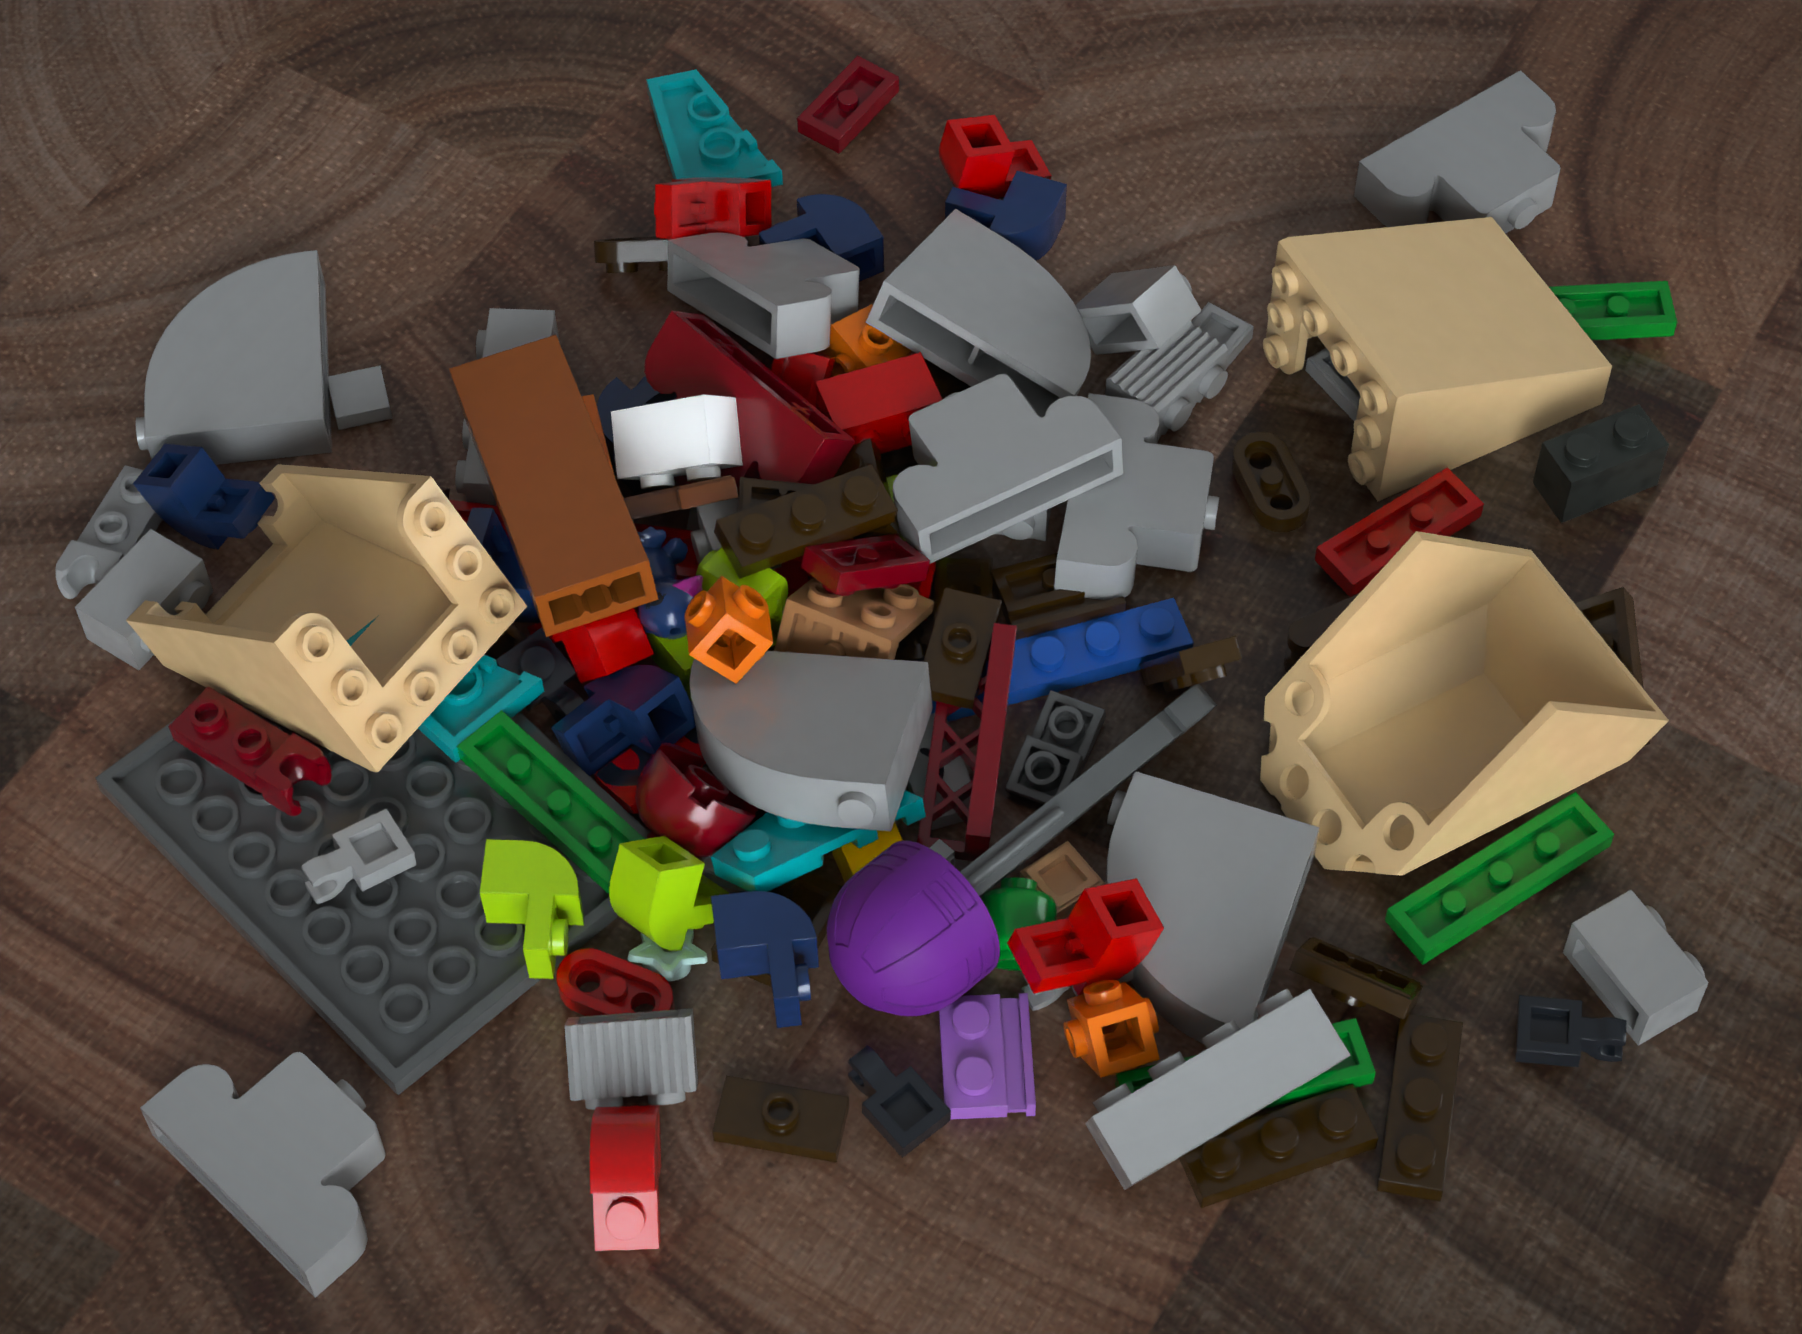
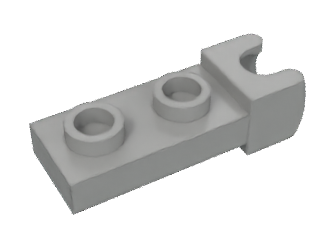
M126 465L123 467L78 540H71L57 561L55 568L56 581L65 598L73 599L86 585L98 584L150 529L156 531L163 520L151 508L133 484L142 473V469Z

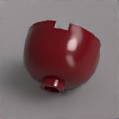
M665 742L661 744L656 753L647 761L637 780L636 806L640 819L650 829L646 836L647 839L666 836L695 857H709L716 853L752 824L758 808L733 794L717 777L701 768L705 762L704 758L671 743Z

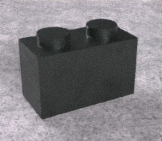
M1640 404L1542 442L1532 483L1559 521L1563 523L1656 486L1669 443Z

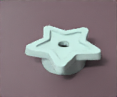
M687 929L682 950H666L641 933L643 943L630 950L628 954V961L642 963V967L662 975L667 981L684 978L689 974L691 965L705 964L708 962L705 951L692 944L694 937L693 929Z

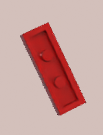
M1447 467L1319 545L1316 549L1315 561L1349 597L1360 593L1416 531L1450 537L1479 519L1482 515L1484 503Z

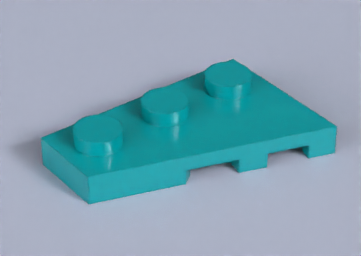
M697 69L646 79L648 96L673 179L707 177L771 180V187L783 185V175L780 167L773 159L768 161L760 152L757 140L747 129L743 131L729 115V107Z
M375 619L346 640L351 646ZM483 655L418 729L457 763L460 760L457 749L458 744L501 710L510 718L514 717L545 692L543 681L541 678L525 671L520 676L497 666L496 659Z
M905 790L895 821L902 819L908 826L925 818L926 813L923 798ZM767 812L711 856L716 876L746 891L768 892L823 866L824 854L850 842L856 847L861 848L878 840L877 830L808 824Z

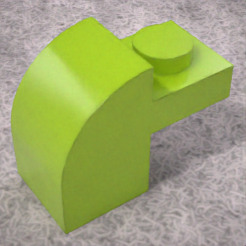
M666 836L619 844L609 887L612 908L620 918L666 950H682L687 929H701L704 925L713 924L711 896L730 893L702 874L704 862Z
M486 839L480 896L486 922L526 924L523 952L529 978L554 979L556 956H566L568 925L584 926L583 907L574 869L563 855L547 845L525 840Z

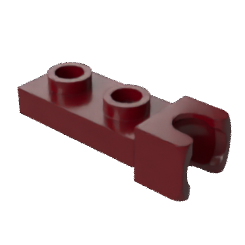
M209 686L168 726L176 742L259 793H262L266 802L290 816H298L302 812L300 802L292 798L293 785L302 780H310L321 786L331 782L330 764L324 753L317 746L295 733L288 735Z

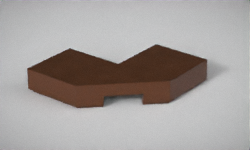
M727 475L623 499L632 520L738 498L739 496L735 478Z

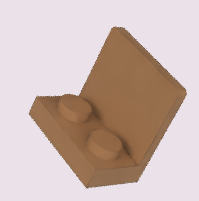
M813 577L786 599L774 651L894 660L898 643L932 613L934 601L920 596L915 588L907 584H900L895 589L873 588L855 591L854 594L849 596H841L826 591L821 586V582Z

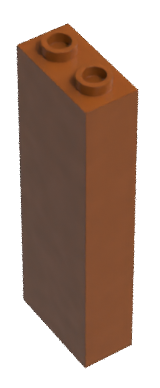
M556 334L449 368L462 413L546 637L659 600L649 559Z

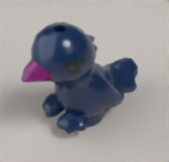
M650 526L643 532L637 533L649 559L659 600L638 606V617L641 624L644 625L645 633H652L657 637L667 639L682 638L687 635L684 618L686 609L694 596L702 591L703 577L697 575L680 580L677 579L676 565L686 559L687 544L683 543L681 538H674L663 547L662 543L666 539V532Z

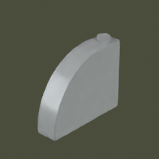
M957 209L884 280L866 320V323L913 352H921L923 358L971 387L998 374H1007L1039 417H1044L1050 404L1059 398L1077 396L1090 368L1091 347L1087 328L1074 302L1063 287L1046 269L1019 247Z
M317 250L285 254L243 267L207 287L175 316L159 339L149 362L145 381L144 417L136 418V436L140 450H149L151 459H153L164 444L203 447L215 465L332 453L330 390L327 381L329 364L326 287Z
M766 651L763 657L735 684L694 658L690 674V692L700 750L709 769L733 794L768 813L794 821L830 827L891 832L933 709L928 662Z
M1135 771L1127 792L1117 790L1109 810L1107 824L1114 826L1109 843L1105 884L1138 879L1164 929L1149 954L1134 968L1133 979L1130 981L1143 998L1148 997L1154 1010L1168 1023L1187 1036L1204 1044L1201 1040L1203 1037L1232 1020L1236 1022L1239 1029H1242L1258 1019L1259 1014L1255 1007L1264 1002L1314 859L1319 827Z

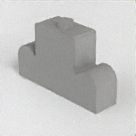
M1520 70L1360 160L1354 197L1386 227L1425 224L1429 212L1434 211L1444 221L1492 217L1505 234L1514 228L1522 229L1535 216L1549 209L1553 204L1561 168L1546 151L1549 146L1556 114L1555 103Z
M707 233L668 240L667 291L775 359L818 352L830 346L831 324L858 311L860 268L810 239L802 238L748 247L747 239L731 233Z
M998 374L961 392L952 393L943 400L909 416L913 456L919 465L903 470L898 474L893 483L892 491L894 504L898 509L896 520L899 532L908 544L930 559L931 564L1123 475L1122 437L1101 409L1092 400L1082 396L1059 398L1050 404L1044 417H1039L1007 374Z
M1089 393L1088 399L1092 400L1101 409L1122 437L1124 474L1068 499L1056 559L1054 591L1058 589L1085 592L1084 598L1101 600L1122 596L1125 598L1131 593L1134 586L1136 564L1187 572L1197 569L1203 529L1215 530L1219 497L1209 496L1214 456L1209 451L1157 444L1160 425L1159 415L1146 402Z
M294 1052L240 1098L232 1079L225 1070L215 1065L202 1064L182 1072L140 1107L152 1135L315 1298L349 1269L364 1253L368 1241L367 1230L357 1201L349 1190L385 1159L386 1153L376 1123L363 1111L366 1108L363 1099L347 1081L341 1079L335 1084L307 1056L301 1052Z

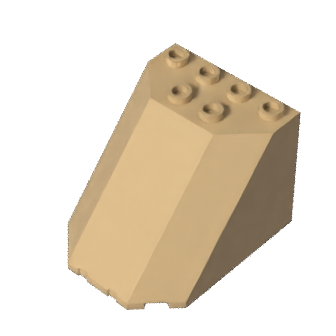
M1416 531L1265 696L1264 721L1270 722L1269 754L1261 757L1260 780L1269 793L1275 795L1282 805L1281 810L1287 818L1319 827L1314 856L1324 869L1404 875L1628 762L1669 720L1532 550Z

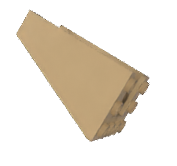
M1492 217L1294 236L1278 241L1275 267L1272 268L1273 285L1271 301L1267 306L1266 338L1263 340L1265 355L1274 368H1280L1289 375L1304 367L1307 340L1318 336L1330 352L1332 363L1337 372L1342 376H1348L1360 392L1357 417L1354 421L1352 453L1348 456V464L1355 480L1361 485L1365 484L1377 501L1420 484L1447 467L1452 470L1603 403L1612 365Z
M277 464L259 483L266 492H273L278 502L277 511L274 516H263L257 523L273 545L206 614L197 603L181 601L174 608L177 614L171 615L158 602L145 600L126 621L163 666L206 688L209 686L230 700L370 771L379 772L524 611L527 605L431 476ZM375 619L350 646L346 640Z

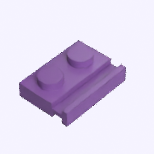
M1019 993L1018 998L1001 999L1000 994L961 996L947 1007L939 1010L944 1103L951 1110V1119L1007 1117V1113L1026 1112V1116H1035L1036 1100L1028 993Z

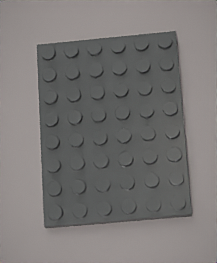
M244 707L245 709L249 710L250 712L269 722L270 724L287 733L288 735L295 733ZM521 712L511 718L630 826L647 839L646 836L649 831ZM172 722L95 777L100 791L397 1095H400L541 980L529 978L523 952L526 924L486 922L480 896L486 839L538 842L555 849L570 863L578 880L584 913V926L568 925L569 937L566 956L578 950L619 917L614 912L609 894L462 760L455 763L418 728L379 772L370 771L297 734L317 746L324 753L332 773L331 782L324 786L310 780H302L293 785L292 798L299 801L302 807V812L298 816H290L266 802L262 793H259L176 742L168 728ZM387 809L415 852L416 866L363 892L356 881L352 879L337 896L326 902L316 904L305 886V882L309 880L302 870V865L314 857L336 850L332 834ZM556 956L555 968L560 965L566 956Z

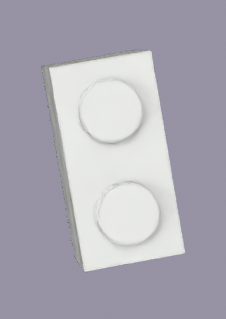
M703 394L611 411L617 479L640 480L642 490L674 487V477L687 475V482H700L721 477L720 469L743 465L735 397Z

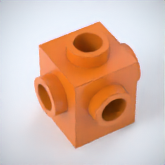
M871 304L831 324L830 346L818 351V353L836 358L831 377L909 356L912 351L866 323L873 307Z
M721 576L707 592L702 590L697 593L686 609L684 618L686 621L689 655L735 684L763 657L773 644L768 604L762 595L750 586L741 585L739 587Z
M1117 980L1098 981L1086 986L1083 990L1084 994L1067 999L1071 1020L1064 1022V1032L1069 1049L1074 1058L1081 1057L1100 1078L1134 1070L1138 1066L1160 1060L1154 1034L1159 1032L1154 1007L1148 997L1142 998L1126 982L1120 983Z

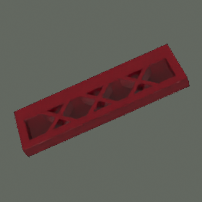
M993 624L991 647L987 661H989L987 675L981 679L977 694L979 696L985 692L982 704L976 697L973 712L981 720L978 729L960 739L946 721L949 715L961 707L941 702L936 703L923 796L926 817L920 819L917 843L930 848L940 839L955 851V859L974 861L990 848L1015 652L1016 625ZM945 738L951 747L942 753ZM978 743L975 756L970 748ZM960 756L973 770L974 776L973 780L956 792H953L940 777L939 772L942 767ZM938 791L944 798V800L935 805L936 794ZM971 796L968 809L962 801ZM952 808L967 825L965 841L931 837L933 821Z

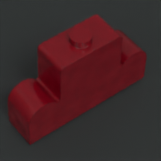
M671 311L648 350L644 372L647 382L657 392L677 395L676 399L703 394L736 398L743 465L720 470L721 477L731 475V478H735L737 491L740 477L813 485L831 479L835 476L855 443L852 437L704 315ZM687 475L674 477L679 486L696 483L687 482Z

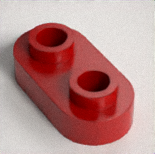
M594 948L576 950L567 955L557 969L556 980L561 1000L569 1009L584 1016L636 1013L634 1012L635 1008L641 1004L654 1006L652 1011L675 1010L672 988L662 975ZM586 982H596L599 984V987L591 992H584L579 989Z

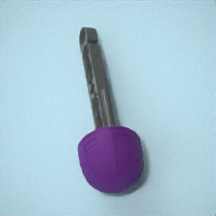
M1200 684L1193 685L960 872L940 854L922 844L912 841H898L892 844L856 872L844 884L831 907L827 922L829 958L832 968L842 985L853 997L869 1008L908 1017L930 1014L956 1001L997 966L1000 957L998 934L994 922L980 897L1131 777L1135 771L1141 769L1215 708L1217 704Z

